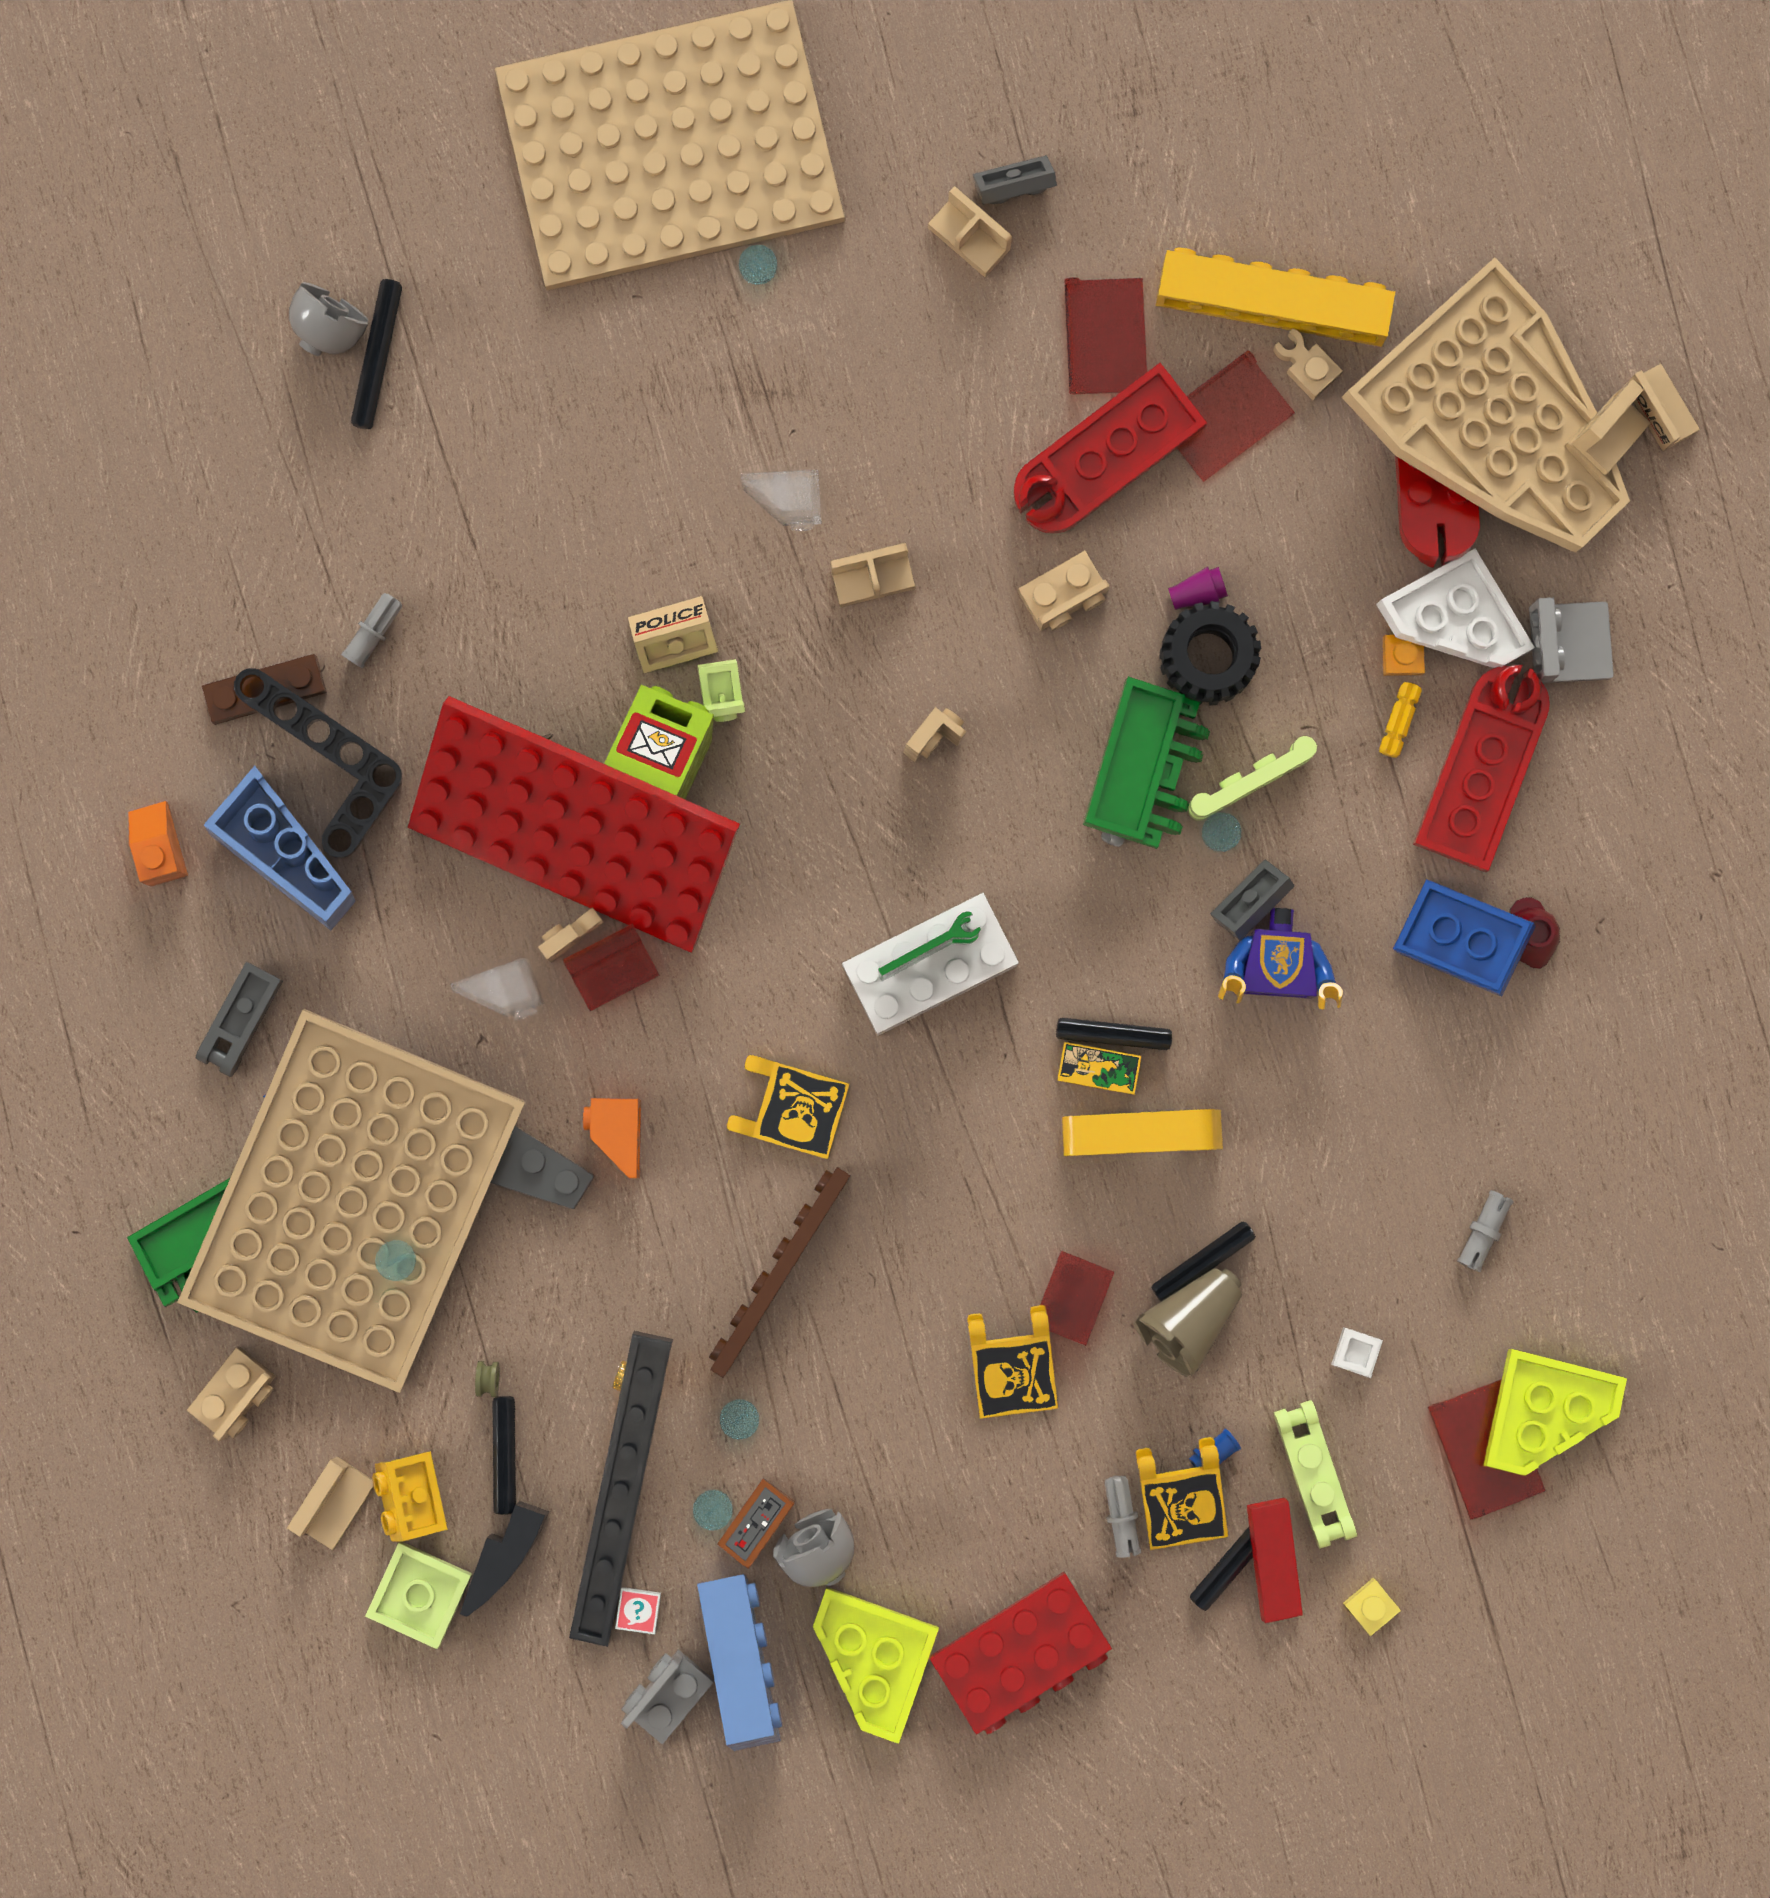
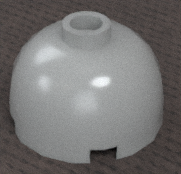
M302 282L299 289L295 292L289 307L291 327L293 332L301 338L299 345L316 356H320L322 351L329 354L344 353L356 345L366 330L368 318L344 299L338 302L329 297L330 291L311 283Z
M825 1509L814 1512L795 1523L794 1526L800 1530L789 1539L784 1533L773 1549V1557L780 1568L792 1581L801 1586L819 1587L838 1583L845 1576V1570L849 1567L854 1556V1536L849 1525L840 1512L835 1515L832 1509Z

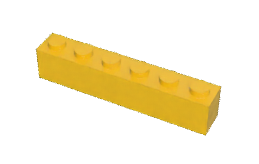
M1175 248L1174 251H1166L1155 306L1286 330L1295 329L1302 333L1382 347L1388 337L1396 292L1386 290L1385 285L1374 282L1364 283L1363 286L1348 283V279L1335 275L1326 276L1325 279L1310 276V272L1296 268L1289 269L1287 272L1272 269V265L1264 262H1251L1250 265L1236 263L1232 257L1226 255H1213L1212 258L1198 256L1194 250L1188 248Z

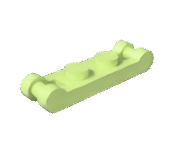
M1308 736L1299 737L1285 755L1276 759L1272 753L1253 764L1256 771L1243 778L1240 772L1226 778L1219 783L1222 789L1211 796L1207 793L1195 795L1189 803L1187 810L1189 816L1194 820H1204L1304 765L1315 755L1317 751L1316 742Z
M1312 1400L1300 1403V1408L1289 1412L1286 1409L1274 1412L1275 1421L1318 1548L1330 1546V1541L1342 1537L1345 1540L1357 1537V1532ZM1305 1423L1308 1433L1295 1437L1292 1427ZM1335 1511L1338 1522L1325 1526L1321 1515Z

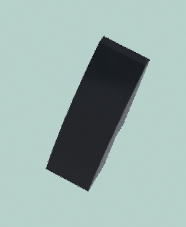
M519 1501L514 1507L504 1537L490 1534L486 1538L460 1615L468 1617L485 1604L513 1576L538 1539L550 1511Z

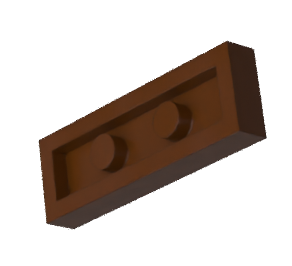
M315 654L258 669L302 699L327 693ZM236 676L202 685L211 722L215 725L258 713L236 695L234 691ZM258 677L248 678L242 686L244 695L249 698L259 696L264 689V683ZM284 699L276 707L294 703V701Z

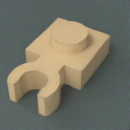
M1292 329L1288 337L1294 342L1295 348L1287 350L1278 342L1275 344L1273 351L1279 359L1292 362L1293 365L1288 369L1287 374L1314 400L1342 374L1343 370L1317 343L1308 351L1304 347V339L1301 333Z
M591 908L572 924H568L564 928L561 924H558L542 936L545 942L538 948L546 959L552 963L604 922L597 912Z

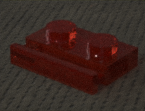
M633 924L563 959L564 965L568 969L590 1011L660 976Z
M1060 1250L1039 1304L1046 1307L1049 1331L1086 1346L1113 1278L1114 1271Z

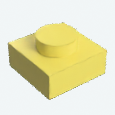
M1374 1578L1343 1602L1370 1636L1401 1611Z

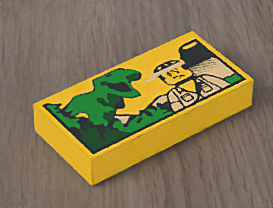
M1064 1042L1057 1081L1135 1095L1141 1056Z

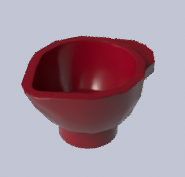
M1532 897L1519 899L1510 908V913L1533 922L1536 926L1519 961L1532 968L1541 969L1547 965L1560 943V927L1554 916L1545 911L1540 901Z

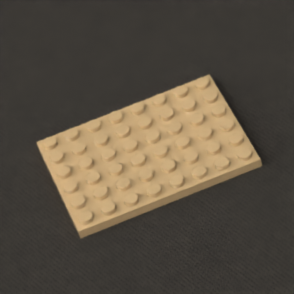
M792 0L495 68L547 291L845 222Z
M303 1009L177 1303L400 1393L525 1101Z

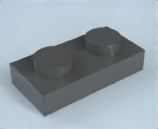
M1047 155L973 174L975 189L983 205L989 203L1001 204L1008 201L1009 198L1024 194H1040L1047 188L1057 186L1055 171Z
M1265 859L1210 914L1219 925L1241 941L1295 885L1287 875Z

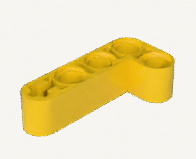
M1216 1109L1062 1117L1064 1156L1223 1149L1221 1110Z

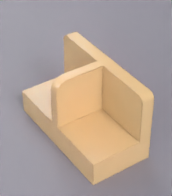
M955 186L949 191L948 202L928 223L929 230L984 277L994 269L1011 249V234Z
M906 543L830 561L840 607L915 589Z

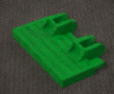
M1129 676L1125 679L1083 821L1084 826L1155 849L1159 847L1163 832L1171 835L1181 834L1183 826L1180 823L1152 814L1151 812L1153 805L1174 812L1182 813L1188 810V801L1158 791V787L1174 791L1183 760L1195 763L1202 761V751L1195 747L1172 741L1174 732L1196 740H1208L1210 733L1208 728L1179 718V715L1195 719L1200 702L1186 698L1184 694Z
M230 1178L127 1237L153 1290L157 1292L164 1307H168L178 1301L180 1296L173 1283L177 1281L181 1291L183 1290Z

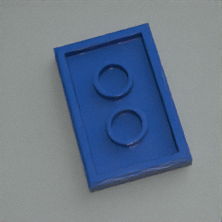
M1426 879L1393 950L1396 953L1502 997L1536 926L1533 922Z

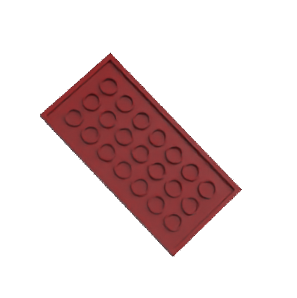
M448 696L441 708L407 828L692 953L702 931L740 823Z

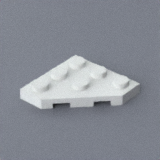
M1476 548L1467 552L1461 558L1445 564L1381 599L1376 604L1396 638L1492 668L1505 666L1535 648Z

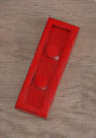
M1283 1497L1247 1505L1261 1620L1264 1623L1303 1616L1289 1501Z

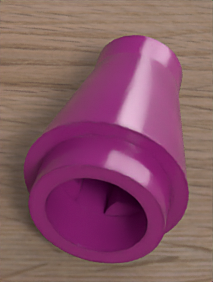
M1207 566L1176 586L1168 588L1175 610L1192 607L1201 602L1203 605H1209L1211 601L1220 603L1219 599L1228 596L1219 567L1209 570Z

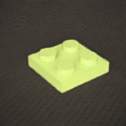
M401 1541L395 1549L365 1617L438 1649L473 1574Z

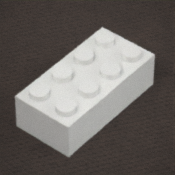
M981 893L843 962L842 965L877 1036L1017 967L1019 962L984 893ZM966 911L972 912L973 915L969 917L971 921L963 924L961 927L966 932H973L976 928L980 927L981 930L975 942L967 945L951 944L883 982L878 975L879 968L949 931L961 913Z

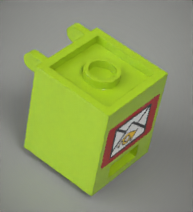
M641 685L604 764L686 799L712 743L714 714L709 713L705 706L697 702L689 701L685 703L673 698L669 691L661 687L652 686L649 688Z

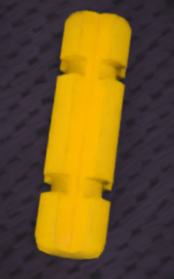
M1404 682L1399 688L1397 694L1399 701L1394 703L1385 729L1387 736L1382 738L1379 752L1385 756L1397 758L1401 753L1404 745L1402 738L1404 739L1407 736L1416 709L1414 704L1418 703L1422 692L1421 687L1416 684Z

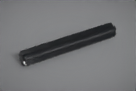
M382 279L380 282L352 412L351 423L360 429H371L373 427L401 297L402 285L400 282L391 279Z

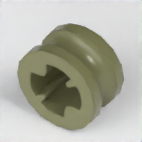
M478 1361L475 1377L476 1396L482 1397L484 1393H490L491 1397H497L500 1381L499 1362H493L492 1365L486 1366L484 1361Z

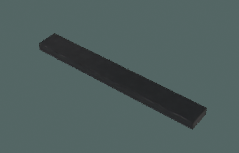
M634 1331L632 1334L571 1626L570 1639L606 1647L610 1643L673 1339L639 1331Z

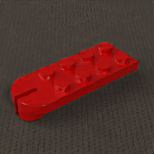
M1160 362L1022 467L1014 484L1016 507L1020 514H1022L1049 493L1052 499L1039 509H1032L1026 513L1025 520L1033 528L1044 533L1065 532L1073 528L1205 428L1207 422Z
M1395 456L1399 530L1405 547L1420 562L1430 568H1434L1439 558L1437 527H1439V533L1444 538L1445 552L1441 558V567L1464 556L1472 548L1479 534V506Z
M1523 665L1495 667L1483 674L1474 684L1413 845L1480 871H1489L1550 707L1547 689L1531 668L1523 674L1513 703H1509L1507 697L1514 679L1520 673Z

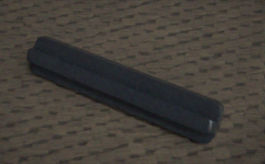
M1059 1018L1057 1021L1056 1037L1058 1039L1168 1050L1172 1044V1031L1170 1029L1071 1018Z
M1240 1222L1155 1282L1152 1285L1154 1294L1160 1301H1163L1218 1266L1255 1239L1256 1236L1251 1227L1246 1222Z
M497 1396L492 1401L493 1511L498 1515L512 1514L516 1505L515 1399L511 1396Z
M1249 1527L1191 1593L1190 1599L1201 1610H1208L1253 1558Z

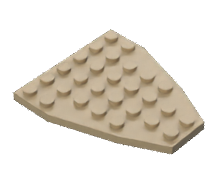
M1495 257L1342 396L1344 401L1395 456L1495 517L1575 553L1584 547L1630 502L1617 463L1609 473L1604 475L1571 444L1594 418L1597 411L1547 313Z

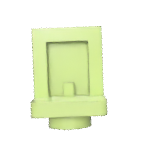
M736 659L697 665L703 706L709 710V713L714 714V721L734 720L737 718V713L745 712Z

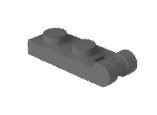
M246 962L201 1043L195 1058L204 1064L213 1063L220 1067L219 1071L232 1077L237 1071L242 1056L283 980ZM221 1038L232 1043L228 1053L218 1049Z

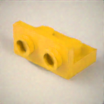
M431 1451L375 1464L376 1473H373L372 1476L373 1486L376 1494L382 1497L385 1511L381 1513V1524L384 1533L387 1536L390 1535L392 1542L406 1541L448 1530Z

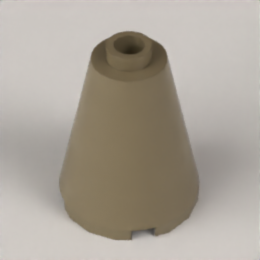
M1213 1268L1140 1314L1134 1322L1135 1329L1147 1346L1151 1341L1160 1351L1157 1356L1165 1364L1185 1377L1192 1376L1199 1370L1242 1297L1239 1289L1241 1282L1231 1271L1227 1269L1220 1271Z

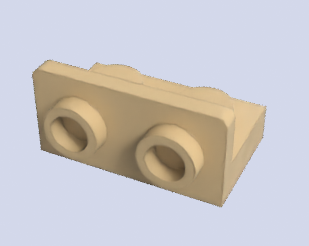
M1083 551L1018 588L1017 592L1040 631L1049 626L1054 631L1072 620L1070 614L1083 607L1087 612L1102 604L1106 600L1104 595L1108 593L1110 586L1106 579L1102 580L1086 551Z
M935 707L906 743L903 753L914 762H916L920 755L927 759L941 742L943 736L958 746L966 733L961 727L964 721L947 708L941 712Z
M237 1347L189 1406L187 1411L215 1433L213 1437L218 1441L227 1439L228 1436L234 1439L248 1423L249 1420L245 1415L254 1404L260 1407L270 1396L274 1388L269 1384L276 1376L242 1348Z

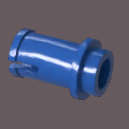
M1226 1428L1214 1438L1219 1454V1465L1241 1449L1237 1440ZM1195 1448L1193 1450L1194 1454L1189 1458V1461L1194 1468L1202 1467L1200 1451Z

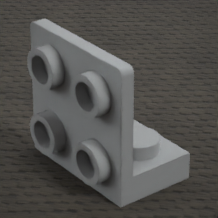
M1553 597L1538 598L1529 607L1531 642L1535 647L1532 650L1533 668L1542 683L1607 680L1613 677L1607 602L1555 604Z
M679 1649L672 1657L666 1653L661 1657L647 1677L651 1683L646 1689L639 1684L621 1708L626 1713L621 1725L627 1729L635 1721L661 1744L667 1740L714 1683L712 1677Z

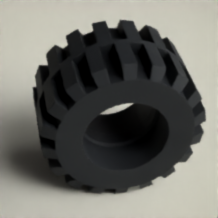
M1211 601L1208 606H1203L1201 602L1195 604L1190 610L1186 608L1179 614L1176 620L1172 621L1162 641L1159 659H1162L1160 668L1162 675L1166 674L1168 678L1167 684L1171 689L1175 687L1185 697L1200 702L1199 705L1202 702H1209V706L1218 705L1223 700L1225 703L1232 700L1235 695L1240 694L1247 687L1260 663L1261 641L1256 640L1258 631L1255 625L1250 627L1247 623L1249 617L1243 612L1241 615H1238L1234 612L1235 607L1229 604L1224 608L1219 607V602ZM1201 634H1213L1222 638L1228 644L1232 653L1230 667L1225 672L1219 674H1206L1199 671L1193 666L1188 657L1187 648L1190 641Z

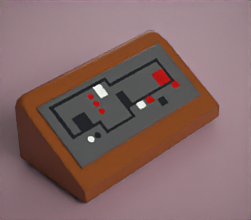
M763 1478L717 1544L749 1569L793 1507L795 1500Z

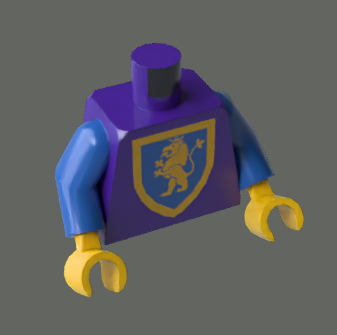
M1273 908L1270 911L1269 930L1255 929L1251 932L1250 936H1246L1239 941L1227 957L1224 981L1218 997L1223 1000L1226 991H1232L1237 995L1236 1003L1239 1004L1243 994L1312 999L1317 996L1318 991L1319 1009H1325L1326 998L1334 999L1337 1002V1008H1340L1343 991L1336 984L1332 966L1320 944L1311 940L1310 933L1293 932L1294 910Z

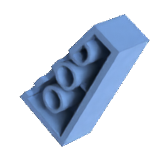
M256 766L249 771L205 822L204 827L211 837L330 931L356 902L352 891L290 813Z
M742 1574L697 1584L726 1745L733 1751L781 1741L778 1729L782 1727L780 1708L778 1703H773L770 1687L775 1686L772 1666L770 1662L765 1663L762 1647L767 1646L766 1633L763 1622H756L754 1612L755 1607H760L756 1583L749 1584L747 1577Z

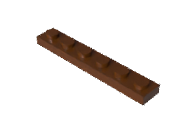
M838 1167L834 1173L828 1170L825 1171L814 1189L820 1193L814 1205L811 1207L805 1203L793 1222L799 1228L792 1240L784 1237L772 1257L778 1260L777 1264L770 1274L763 1270L752 1287L751 1291L757 1295L750 1307L748 1308L744 1304L740 1306L730 1322L736 1328L728 1341L720 1338L709 1358L715 1361L710 1369L722 1378L726 1376L851 1175Z

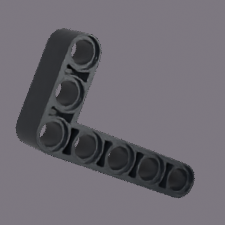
M255 668L241 671L235 678L234 691L246 705L359 780L322 835V845L329 855L336 858L351 856L402 783V771L399 765L264 672ZM250 677H258L264 683L262 693L255 698L245 696L242 691L243 683ZM284 699H290L297 705L295 716L289 720H281L275 713L276 705ZM317 721L327 723L330 728L329 737L321 743L311 741L308 736L309 727ZM350 743L359 745L363 750L361 761L354 765H348L341 759L343 747ZM383 765L392 767L396 773L394 783L388 787L378 786L373 779L375 770ZM361 797L370 799L374 805L372 815L366 819L355 818L351 811L353 802ZM339 829L346 830L351 836V845L343 852L334 851L329 843L331 834Z

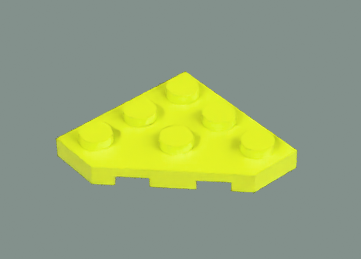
M1508 1349L1483 1466L1521 1476L1531 1473L1539 1468L1541 1464L1563 1453L1602 1426H1606L1619 1418L1627 1378Z
M826 1587L813 1623L815 1633L826 1652L830 1665L843 1693L847 1697L860 1729L899 1744L939 1627Z

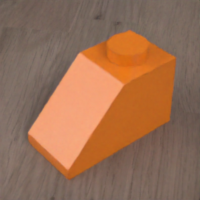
M164 801L128 812L129 846L139 881L152 887L188 876L168 802Z
M591 1098V1107H584V1130H590L591 1140L628 1178H640L641 1100Z

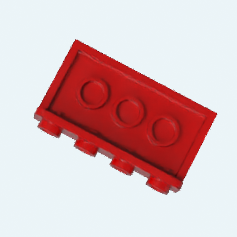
M1064 1571L929 1656V1659L975 1734L977 1735L984 1730L988 1735L1006 1724L1005 1716L1018 1709L1020 1713H1023L1037 1705L1041 1701L1039 1695L1051 1687L1056 1692L1069 1685L1074 1680L1072 1674L1086 1666L1088 1670H1091L1108 1659L1106 1653L1112 1648Z

